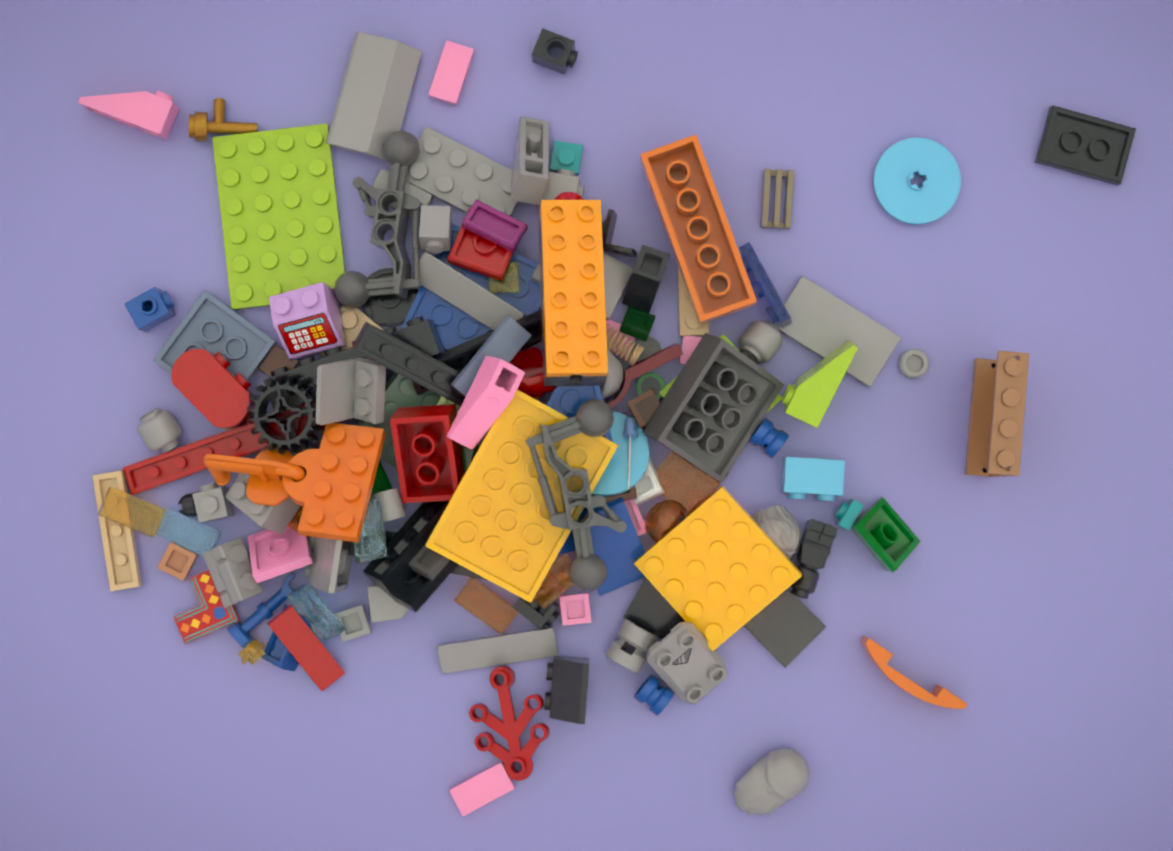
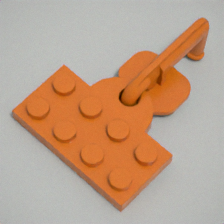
M330 423L325 425L319 449H307L296 454L294 457L289 451H286L285 454H279L278 450L269 451L266 449L261 451L255 459L206 454L203 461L219 486H225L230 482L231 472L250 474L246 495L254 504L277 506L291 498L297 505L304 506L297 529L300 535L359 543L386 433L382 428Z

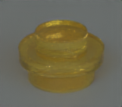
M255 639L238 654L242 658L241 663L245 665L249 662L251 665H254L265 655L262 650L266 646L265 643H260Z

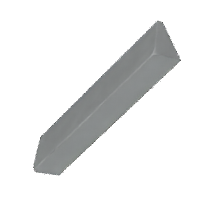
M426 251L419 261V280L422 286L490 329L495 330L507 315L515 321L525 317L524 313Z
M554 626L439 644L437 646L442 674L558 656Z

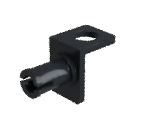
M609 209L607 218L604 222L602 221L603 250L608 253L637 258L638 253L634 249L611 245L617 214L614 210Z

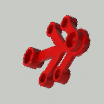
M503 665L495 668L490 674V683L498 691L503 721L492 714L483 703L472 706L469 710V716L474 722L482 721L508 741L509 750L495 742L491 733L483 732L475 738V746L480 751L488 750L503 761L507 775L513 780L521 781L531 775L533 771L531 757L540 743L548 738L550 730L544 723L534 725L530 729L531 738L522 749L520 736L534 714L543 708L544 700L539 694H531L526 697L524 709L516 720L510 687L515 682V673L510 667ZM498 674H501L504 677L503 684L498 683ZM531 698H534V699L537 700V702H538V707H537V708L531 707V705H530V699H531ZM476 708L482 710V718L477 717L475 714ZM536 728L543 730V737L536 735ZM482 737H486L488 739V746L482 745ZM515 761L521 763V771L514 768Z

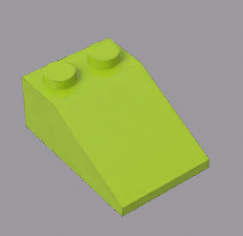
M848 340L797 378L794 385L788 384L782 396L785 413L818 428L858 349L855 342Z

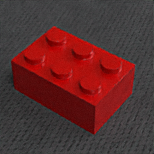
M456 404L397 408L391 416L390 424L402 503L450 501L465 473L461 444L446 437L457 416Z

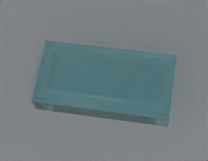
M167 507L155 534L203 556V553L215 548L222 531L205 523H199L198 520L186 517L179 511Z

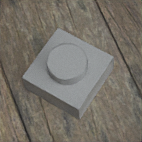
M364 604L334 614L342 642L372 633Z

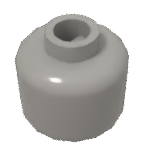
M759 320L752 322L739 339L740 352L756 364L769 362L780 349L783 342L779 334V327L768 320L766 322Z
M158 407L139 419L141 423L137 428L138 433L150 450L156 451L161 449L165 453L179 444L176 439L182 434V429L169 410L161 411Z

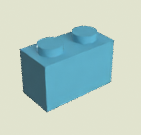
M783 457L781 492H787L790 499H806V494H817V500L835 501V496H843L845 460Z

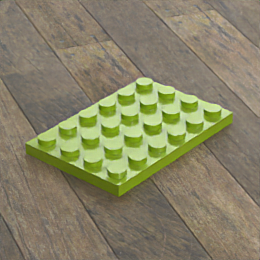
M328 123L212 137L232 310L270 306V296L321 282L334 289L335 281L341 274L346 273L332 146L326 144L330 130Z

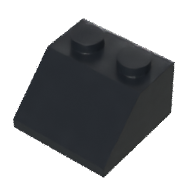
M554 656L553 663L547 664L546 680L552 681L551 692H545L544 710H550L549 718L585 724L589 658Z

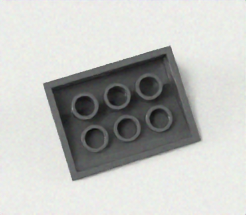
M705 333L642 432L722 483L784 384L723 339Z

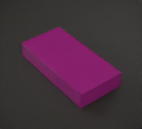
M475 200L462 221L463 228L513 253L528 229L527 224L478 200Z

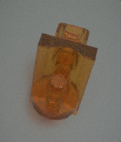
M567 553L552 564L534 597L543 610L574 585L569 577V568L572 560Z

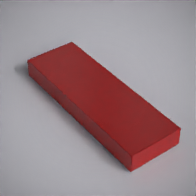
M291 604L267 622L269 627L321 691H324L345 674Z

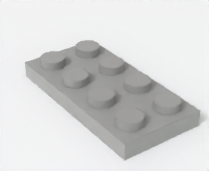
M426 126L418 141L420 154L417 161L408 166L406 182L465 213L471 208L475 200H478L512 216L519 201L511 200L513 170Z

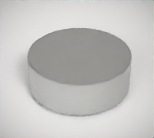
M911 349L900 356L898 367L905 377L911 379L919 378L927 372L929 359L923 351Z

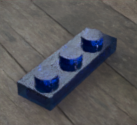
M750 242L739 247L746 272L751 271L756 280L751 283L759 299L765 296L769 307L765 308L772 323L779 322L782 329L792 324L787 309Z

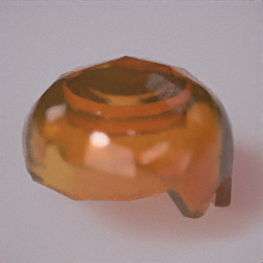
M665 500L656 503L649 510L645 518L646 532L655 542H658L675 526L681 514L684 516L686 509L676 500Z

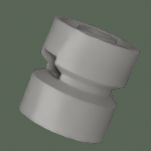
M625 619L618 631L619 640H613L605 655L625 668L639 673L646 661L645 652H648V649L656 643L659 637L632 621ZM628 643L636 647L633 653L626 650Z

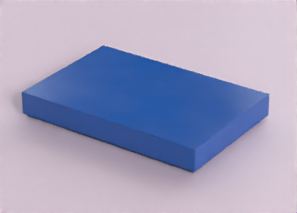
M622 497L606 504L626 523L627 528L624 532L619 533L609 526L590 527L594 554L600 556L607 567L605 582L597 589L599 596L645 577L634 565V562L645 551ZM601 507L593 509L594 511L606 516L605 511ZM586 512L580 514L577 520L583 519L586 515Z

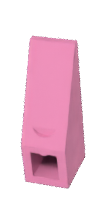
M485 356L446 437L473 450L511 402L525 372L500 358Z

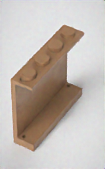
M998 351L997 360L974 359L964 475L986 477L1019 476L1029 353Z

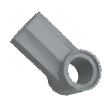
M398 488L372 494L379 524L405 517L404 509L407 507V503H402V497H400Z

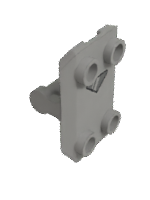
M680 622L670 630L671 633L648 649L647 662L681 700L696 704L723 681L728 674L724 659L716 650L712 651L709 648L707 639L691 622Z

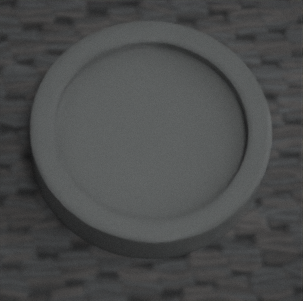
M648 336L647 341L638 339L633 346V349L637 344L644 347L637 362L661 351L660 343Z

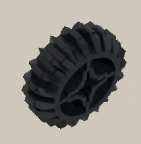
M279 374L276 376V382L272 378H267L265 380L266 387L263 385L256 387L260 396H250V400L256 403V405L248 406L246 409L248 412L254 413V417L247 419L249 424H256V428L251 430L252 435L261 433L258 443L264 444L269 441L268 450L273 451L278 446L279 454H285L288 449L291 454H296L299 447L303 451L309 449L308 441L312 444L318 441L314 432L317 434L324 433V428L315 422L316 395L312 393L316 390L317 386L311 384L305 388L307 379L302 377L297 381L295 374H289L287 380L283 374ZM288 390L298 394L304 400L306 406L296 405L293 397L289 396ZM278 392L275 409L267 413L270 399ZM287 410H291V412L299 411V414H294L289 418H284L283 416L276 417L277 414H282ZM308 415L305 429L297 436L296 430H299V419L302 416ZM268 422L277 423L281 427L282 433H285L286 438L278 435Z

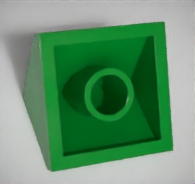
M883 497L862 513L850 528L885 571L889 572L896 571L921 542Z

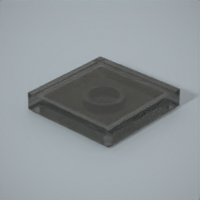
M789 588L744 625L784 668L826 628L823 622L797 596L791 594Z

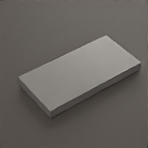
M804 276L800 278L773 321L779 327L781 333L823 359L848 340L855 342L858 349L846 373L868 387L872 386L901 339L897 334Z

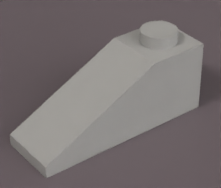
M520 116L511 179V200L540 205L548 182L549 122Z

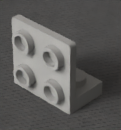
M354 358L319 365L317 367L316 424L325 425L352 418L373 424L383 423L386 367L376 361L364 358Z

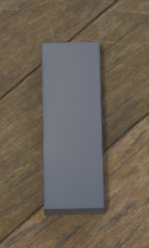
M507 315L450 385L466 397L485 356L500 358L510 363L532 335Z

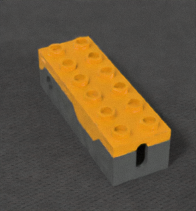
M563 192L554 200H541L538 214L544 386H603L608 374L601 200H584L575 192Z

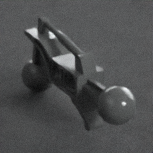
M406 131L393 132L386 138L383 144L384 156L390 163L387 189L371 187L361 177H356L353 180V186L358 189L362 202L365 203V214L374 219L370 242L378 248L385 250L393 261V277L367 279L364 274L356 271L341 274L335 281L334 292L339 303L345 307L356 308L362 306L371 296L395 294L402 300L407 299L409 289H418L422 285L419 280V249H421L419 227L421 205L423 203L404 192L408 166L417 161L420 148L417 138ZM370 196L376 201V206L371 205ZM398 200L397 208L392 212H388L391 202ZM410 212H412L413 279H410L412 267L405 249ZM390 229H394L393 237L388 241H384L385 233Z
M590 399L582 403L573 417L548 426L545 423L539 424L541 433L526 439V444L530 448L538 473L537 479L549 513V522L552 526L573 531L577 557L570 565L569 577L576 588L583 591L598 589L607 577L605 562L600 556L594 554L590 527L609 526L615 531L622 533L626 530L627 525L618 517L613 509L608 507L602 495L591 496L587 469L584 467H570L557 456L553 443L579 433L590 437H600L606 434L613 425L614 416L611 407L599 399ZM540 443L543 445L545 459L559 478L564 510L562 512L557 511L547 477L544 475L535 447V445ZM578 475L582 479L580 488L575 491L567 489V479L570 476ZM577 505H583L587 510L585 517L581 520H574L571 517V511ZM601 507L605 511L606 516L594 511L593 508Z

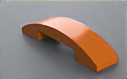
M863 636L861 642L872 662L898 687L925 702L953 709L966 708V702L938 684L932 693H929L887 665L893 654L870 638Z

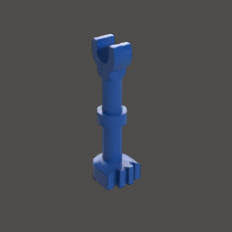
M294 573L286 576L283 587L266 603L261 602L257 606L258 610L241 625L234 622L227 628L228 632L241 647L245 649L255 641L249 632L265 618L270 619L274 615L273 611L286 599L305 591L306 586L304 584L296 590L290 587V581L296 577Z

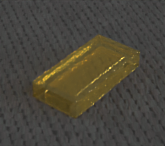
M109 487L98 515L150 537H155L166 509L116 488Z

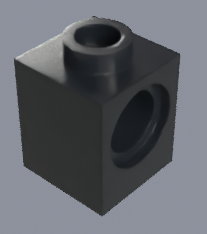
M542 28L532 53V62L565 75L568 67L573 68L578 56V51H575V41ZM554 47H559L563 49L564 54L560 58H552L548 52Z

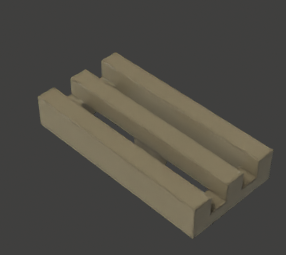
M765 168L761 228H791L794 170L782 171L783 169L771 170ZM770 177H776L773 222H768ZM782 177L787 178L784 223L780 222Z

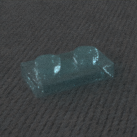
M370 498L359 543L354 542L355 557L358 563H366L388 557L380 498Z
M309 583L295 588L287 596L293 603L294 609L305 617L310 623L312 631L322 638L323 641L339 636L346 629Z

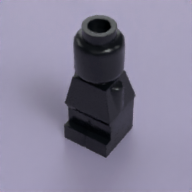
M814 519L807 520L796 557L798 564H800L796 567L802 573V577L791 585L792 595L808 599L809 594L815 592L820 576L817 570L823 569L827 557L831 553L830 550L834 538L836 537L837 527Z

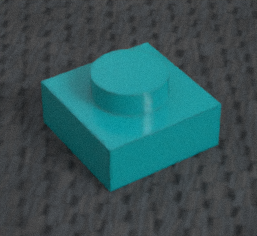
M554 141L550 171L558 172V169L570 170L578 176L583 145Z
M849 499L847 503L843 501L835 513V517L838 518L835 525L849 531L864 505L854 499Z

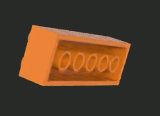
M697 134L640 154L644 173L699 325L755 306L757 300Z

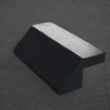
M449 501L424 502L363 570V573L393 600L415 613L458 565L450 560L433 581L416 573L409 566V562L426 544Z

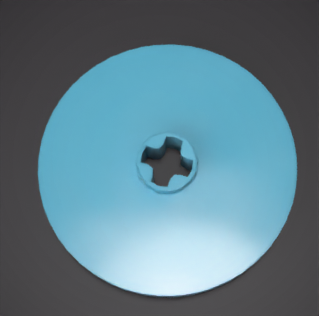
M914 137L893 144L883 153L875 167L873 187L880 206L887 214L903 223L921 225L941 218L952 208L960 192L961 175L955 158L944 146L927 138ZM913 174H916L918 178L922 177L924 179V182L920 184V188L916 184L911 185L910 180L914 178Z
M613 411L614 421L610 432L613 442L619 446L592 495L614 496L628 491L629 438L623 437L625 419L628 416ZM637 423L636 432L638 436L631 438L629 490L641 480L649 463L648 440Z

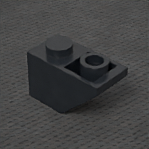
M642 245L622 304L647 313L650 312L670 254Z

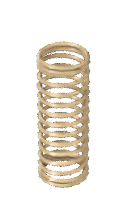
M614 326L611 327L607 332V339L610 336L612 330L614 329ZM617 329L607 340V349L609 350L612 347L611 353L616 350L615 356L620 354V359L625 356L624 362L629 359L628 365L633 366L643 352L644 347L637 344L632 350L635 345V341H633L627 348L631 338L622 346L627 337L625 335L618 343L622 332L613 341L618 332Z

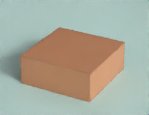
M172 541L157 568L182 581H186L199 554Z

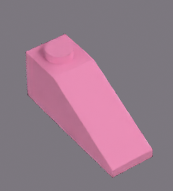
M143 91L80 97L78 102L90 111L165 140L168 139L180 109L172 102V96L160 91H156L155 95Z

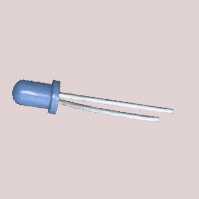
M634 417L625 419V432H623V437L629 438L628 490L630 485L631 438L638 436L636 432V419Z

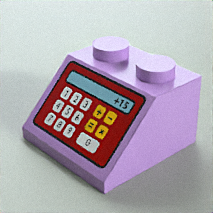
M324 282L269 297L273 326L291 361L319 354L339 346L345 347L339 303L334 289Z

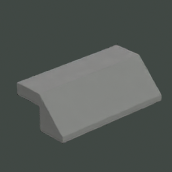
M356 32L326 144L349 153H363L388 162L384 156L383 144L390 134L401 130L422 51L400 41Z

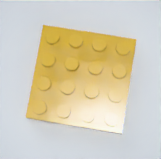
M723 485L634 562V565L686 622H691L707 639L708 646L712 651L802 577L799 569Z

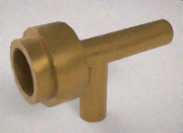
M222 98L214 99L213 121H208L207 112H195V115L189 114V138H195V141L207 142L208 133L242 134L257 132V123L225 122V100Z

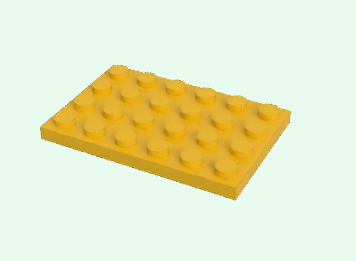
M517 389L511 402L489 428L425 546L531 603L571 530L552 526L549 522V513L537 479L538 473L530 448L526 444V439L541 433L539 424L545 423L548 426L565 420L568 417ZM583 433L553 443L557 456L570 467H584L587 469L591 494L619 446L603 436L590 437ZM540 443L535 445L544 475L547 477L557 511L562 512L564 510L559 478L545 459L543 445ZM578 475L570 476L566 482L567 489L571 491L579 489L582 479ZM575 506L571 511L572 519L577 520L585 506Z

